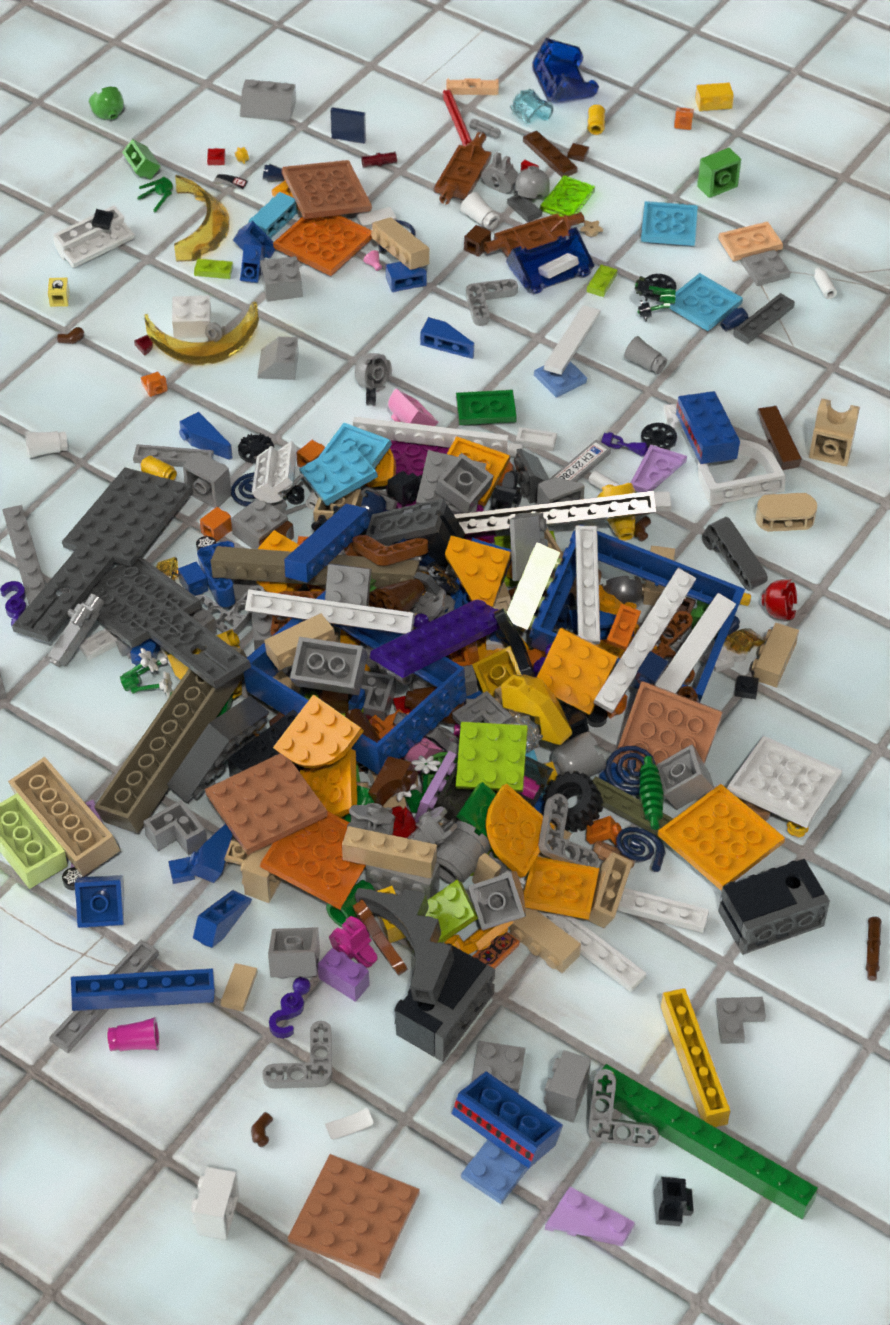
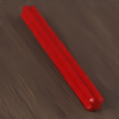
M443 90V99L461 142L466 146L472 141L451 90Z

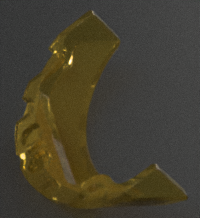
M175 175L176 192L178 194H193L197 201L206 202L207 204L206 216L200 227L190 236L174 244L177 262L196 261L197 258L201 259V255L209 251H215L220 246V242L227 237L230 228L229 214L221 201L190 179Z
M257 301L251 302L243 320L219 341L186 342L167 335L153 324L148 314H143L146 333L162 352L178 361L195 365L217 363L236 354L250 340L259 322Z

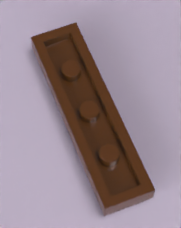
M537 130L523 136V143L563 179L577 173L578 167Z

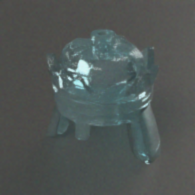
M534 89L521 90L520 94L515 96L513 105H510L513 111L512 114L522 119L525 124H530V119L535 114L542 120L547 121L553 113V105L540 99Z

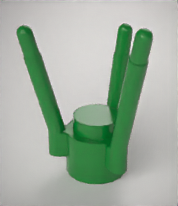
M164 176L139 186V189H144L155 185L154 188L138 196V200L153 192H156L158 195H164L153 209V212H156L167 197L172 194L170 191L173 189L172 182Z

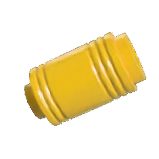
M592 105L588 109V130L593 135H599L605 129V109L601 105Z
M151 455L141 461V472L170 480H175L177 476V471L173 466Z

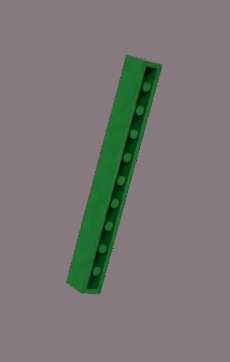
M605 1064L602 1069L612 1071L616 1077L614 1109L636 1122L654 1125L661 1137L801 1220L804 1219L815 1201L818 1187L615 1068ZM603 1075L602 1079H598V1082H602V1091L599 1092L597 1090L596 1094L604 1093L611 1096V1092L606 1093L607 1084L612 1083V1080H608V1075ZM599 1099L600 1101L609 1105V1102L606 1099Z

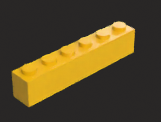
M682 988L664 992L662 994L661 1010L699 1116L703 1121L714 1127L728 1125L731 1110L686 989Z

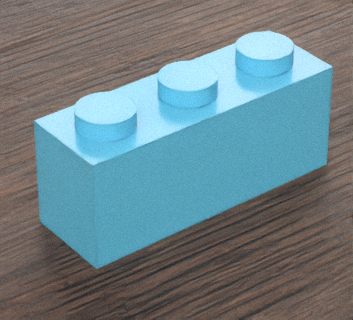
M279 192L257 214L251 217L248 223L254 221L271 239L298 214L297 203L293 197Z

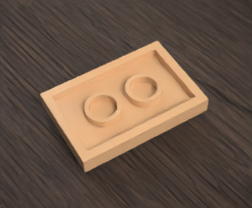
M768 221L719 233L718 237L732 261L783 248L782 241Z

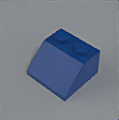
M123 875L78 877L75 881L78 928L124 925Z

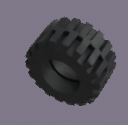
M569 771L564 772L565 775L561 776L559 774L556 776L557 779L555 781L552 779L549 782L550 787H546L544 790L546 795H543L545 802L543 805L545 808L547 799L555 794H562L567 800L574 795H582V799L576 806L568 808L565 830L569 831L571 829L572 832H577L580 828L583 831L588 824L590 827L594 824V819H599L600 815L598 812L603 810L601 805L603 804V798L590 777L588 778L585 773L582 772L580 774L578 771H573L571 774Z

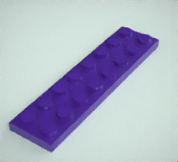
M473 600L370 652V659L404 678L500 629L494 612L499 609L487 605L483 600Z

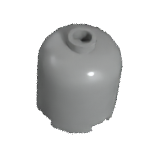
M589 732L581 733L554 749L552 761L558 775L561 774L563 776L566 771H569L571 774L573 771H578L580 774L582 772L585 773L589 778L606 769L603 754L598 755L595 746L598 744Z

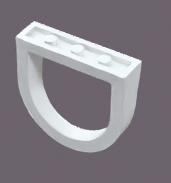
M740 440L738 454L758 461L767 473L764 475L716 483L708 469L711 463L700 464L698 461V479L710 506L785 492L786 475L774 455L758 443Z

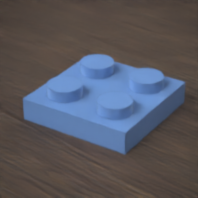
M571 361L562 375L546 371L544 366L534 370V376L556 398L587 383V377Z
M487 1140L461 1173V1178L499 1204H502L528 1171V1168Z

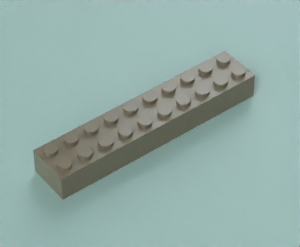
M231 646L233 649H235L237 652H239L241 655L247 658L243 649ZM191 669L187 670L95 804V810L105 823L139 833L144 825L143 821L150 817L168 790V782L207 725L215 720L244 677L243 673L215 689Z

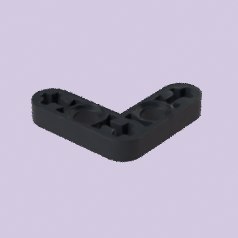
M502 608L495 611V618L513 649L521 674L536 678L525 644L506 610Z

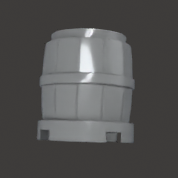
M462 821L456 822L458 827L437 848L436 863L440 864V878L450 884L455 880L464 883L472 872H475L479 857L484 853L488 854L491 849L490 842L484 834L481 833L478 836L474 832L475 827Z

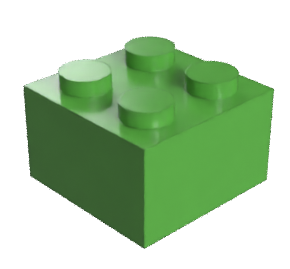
M730 147L701 158L697 187L708 198L738 187L741 158Z

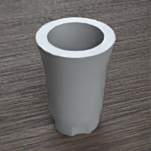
M639 336L632 339L624 353L625 359L635 362L657 374L662 372L668 361L666 357L662 356V353L652 348Z

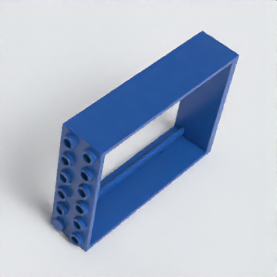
M575 530L571 535L569 547H566L561 565H558L554 581L549 585L546 599L542 601L538 618L535 617L531 627L532 631L529 638H532L531 647L544 652L548 644L553 643L557 636V633L552 631L576 578ZM597 531L598 561L654 582V585L657 587L659 585L666 587L679 568L696 578L687 596L710 605L719 593L736 603L735 608L720 628L698 686L695 689L700 702L745 589ZM634 678L630 686L639 689L640 684Z
M326 590L316 599L325 600ZM293 618L274 635L305 620ZM330 623L331 626L338 627L372 649H376L404 635ZM263 643L247 657L251 667L243 672L246 690L284 715L292 710L299 714L309 700L273 678L280 671L268 657L265 643ZM443 657L414 672L415 675L437 688L379 742L376 743L361 734L351 748L356 751V761L379 774L388 756L398 759L404 757L416 743L421 742L430 730L435 729L444 717L449 716L458 704L464 702L467 697L464 667L447 657Z

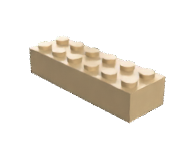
M43 757L8 781L14 794L18 793L63 848L66 857L83 877L120 851L114 836L46 757Z

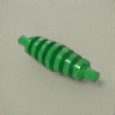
M651 756L644 757V765L640 768L639 794L645 819L650 821L652 830L659 829V820L663 818L664 790L658 766L653 764Z

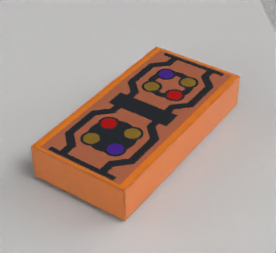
M506 932L494 938L489 947L484 950H478L472 957L485 963L486 966L488 965L495 969L519 946L520 941Z

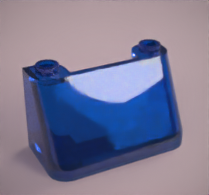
M545 38L533 59L532 69L547 101L560 103L593 97L598 92L599 86L595 80L585 82L578 69L583 61L580 47Z
M577 227L568 230V236H558L557 240L529 250H527V247L522 250L521 246L512 249L506 263L528 293L538 294L545 288L579 276L584 278L591 274L590 271L595 265ZM567 253L578 257V265L556 276L547 278L539 274L538 267Z

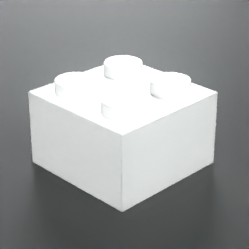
M210 295L173 297L172 327L174 339L207 337L205 329L211 323Z
M207 1167L205 1175H201L199 1178V1196L193 1199L191 1213H194L193 1224L196 1225L198 1235L227 1240L239 1198L236 1172Z

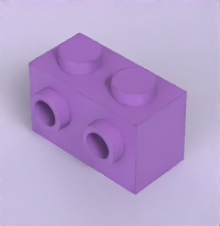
M331 948L318 963L319 979L355 1002L370 986L368 969L363 964H357L349 959L344 952H338Z

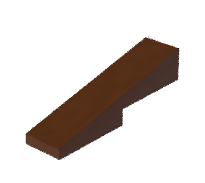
M777 406L758 408L757 412L768 443L771 442L781 469L799 468L802 458Z

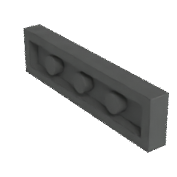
M780 293L735 328L734 336L746 343H750L794 308L795 301Z

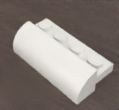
M115 205L104 210L114 213L110 231L92 227L93 215L53 234L54 243L59 255L63 260L66 259L73 268L134 239V233L125 224L124 216Z
M293 441L278 451L271 446L257 456L252 494L258 500L266 503L279 502L283 499V492L292 486L297 446Z

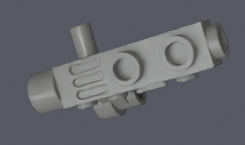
M91 593L85 603H78L74 610H68L67 616L71 617L48 654L51 657L49 660L51 663L60 668L61 665L66 666L72 660L75 651L84 642L85 636L100 615L99 611L105 603L102 599Z

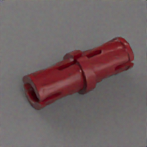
M379 152L376 155L361 156L362 167L377 165L381 167L384 164L397 163L396 152L385 154Z

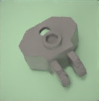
M495 152L492 163L482 172L481 179L489 188L504 194L513 190L518 172L513 168L509 156H505L501 160V153Z
M440 586L441 590L437 595L426 591L410 612L423 613L427 615L429 622L453 611L455 601Z
M378 803L353 805L349 808V813L352 816L347 828L350 826L393 835L395 816L392 814V808H384Z
M440 806L418 818L419 822L415 824L418 829L407 838L438 845L446 840L458 826L452 821L441 826L439 825L438 821L447 813V810Z

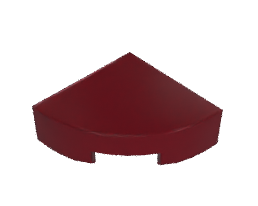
M150 333L134 340V345L144 356L153 348V338Z

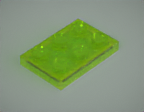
M564 175L542 202L540 210L550 215L558 213L560 217L580 212L594 194L595 186Z

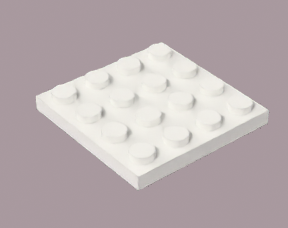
M763 736L727 789L743 800L807 828L838 782L842 770Z

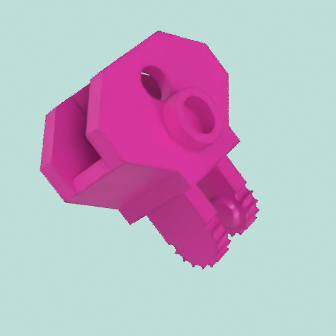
M350 916L342 924L343 929L337 927L330 934L331 945L336 951L344 952L349 959L355 958L358 963L369 968L378 958L374 949L369 945L372 940L366 926L359 919Z

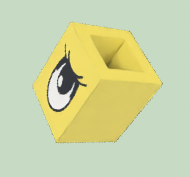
M49 278L48 298L50 307L68 306L70 293L68 278Z

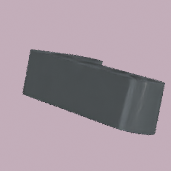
M724 517L707 526L702 534V541L708 550L716 547L719 549L745 589L750 591L767 582L768 576L766 571L730 518Z

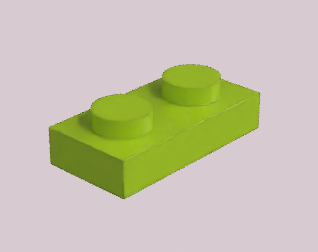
M197 258L194 276L230 279L233 271V262Z
M600 265L587 286V292L604 297L616 278L618 269Z

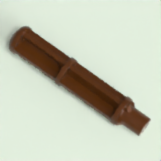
M870 917L868 919L866 971L868 972L867 979L875 981L877 980V972L880 970L879 955L882 920L879 917Z

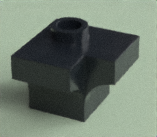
M401 471L387 480L388 494L398 501L402 507L415 501L418 496L422 475L416 476L414 473L408 475Z
M660 1178L654 1189L656 1224L681 1226L683 1215L691 1216L693 1214L692 1189L686 1188V1179Z

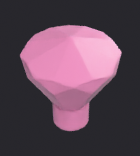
M377 250L369 252L364 257L363 261L373 266L376 271L382 269Z

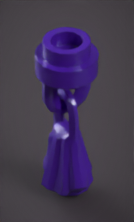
M612 432L604 433L601 443L609 448L628 447L629 450L641 457L648 450L647 443H625L621 436L614 435ZM613 439L619 440L617 444L612 443Z

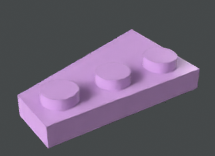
M650 445L630 483L633 484V488L637 492L653 491L687 461V456Z
M448 751L420 802L415 817L416 824L419 822L418 818L430 811V809H434L439 799L437 797L438 793H442L447 785V776H452L457 764L454 761L457 754Z
M569 1187L546 1223L545 1230L554 1232L555 1229L567 1232V1235L576 1236L578 1234L592 1237L595 1241L623 1246L633 1230L635 1222L578 1190Z

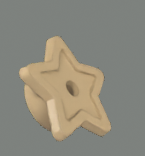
M585 220L584 226L580 228V231L584 232L586 236L595 237L598 235V232H603V228L599 226L598 220L594 222Z

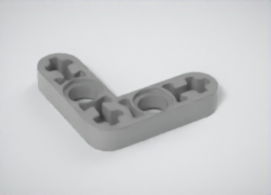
M504 279L472 283L466 287V299L475 325L485 326L489 323V310L486 300L517 295V281ZM488 289H495L496 291L490 292ZM475 303H480V304H482V305H481V306H474L473 304H475Z
M254 585L249 588V590L266 592L260 585ZM248 590L229 612L205 595L195 596L202 604L207 606V611L210 614L216 611L221 612V616L216 619V628L222 633L231 629L227 628L224 624L225 620L234 626L232 629L234 633L238 634L252 618L251 612L239 615L240 609L246 607Z
M397 712L393 723L397 725L408 714ZM437 725L435 729L430 730L425 735L435 739L445 750L451 751L458 756L460 739L450 730Z
M555 794L549 797L545 804L539 838L540 852L554 860L597 867L599 859L594 851L563 838L568 812L566 797L562 794ZM550 820H554L557 823V830L551 828ZM566 848L572 851V859L566 856Z
M316 1021L312 1024L310 1028L309 1063L269 1064L263 1069L264 1084L273 1089L327 1086L332 1080V1032L329 1023ZM319 1030L324 1032L323 1041H319ZM319 1049H324L328 1052L324 1058H318L314 1055ZM295 1071H301L304 1076L299 1080H294L291 1078V1074ZM308 1071H311V1079H308ZM320 1071L324 1072L323 1078L318 1076ZM284 1072H286L287 1075L286 1080H284ZM271 1073H276L275 1079H271Z
M602 1069L598 1071L593 1085L588 1128L590 1137L595 1141L644 1148L655 1146L659 1140V1132L654 1125L612 1119L616 1077L610 1070ZM603 1075H608V1080H612V1083L607 1084L606 1093L611 1092V1096L604 1093L596 1094L597 1090L599 1092L602 1091V1082H598V1079H602ZM606 1099L609 1102L608 1110L605 1112L598 1111L595 1107L596 1101ZM598 1123H601L604 1129H610V1124H613V1138L609 1137L610 1132L603 1131L601 1135H596V1130L592 1128L597 1127ZM619 1127H628L631 1135L627 1139L619 1138L617 1135ZM634 1127L639 1128L638 1133L645 1134L646 1130H651V1134L655 1135V1138H650V1142H646L645 1137L637 1136L638 1141H634Z

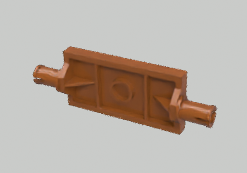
M478 132L474 140L466 146L459 144L434 186V192L441 193L439 200L442 204L444 202L446 205L449 204L452 197L465 199L472 193L492 155V152L485 151L482 147L486 141L484 133Z
M582 212L561 217L558 213L494 233V240L484 242V250L489 254L501 249L511 261L573 241L574 233L571 231V226L584 223L585 218Z

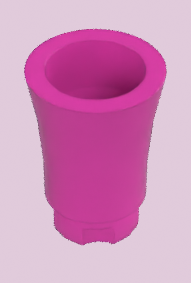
M155 1017L136 1023L108 1028L107 1038L110 1051L159 1050V1029Z

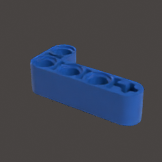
M223 541L200 548L197 551L199 566L207 577V584L217 604L221 607H230L236 602L233 582L228 578H214L211 567V559L217 546L235 547L233 542Z

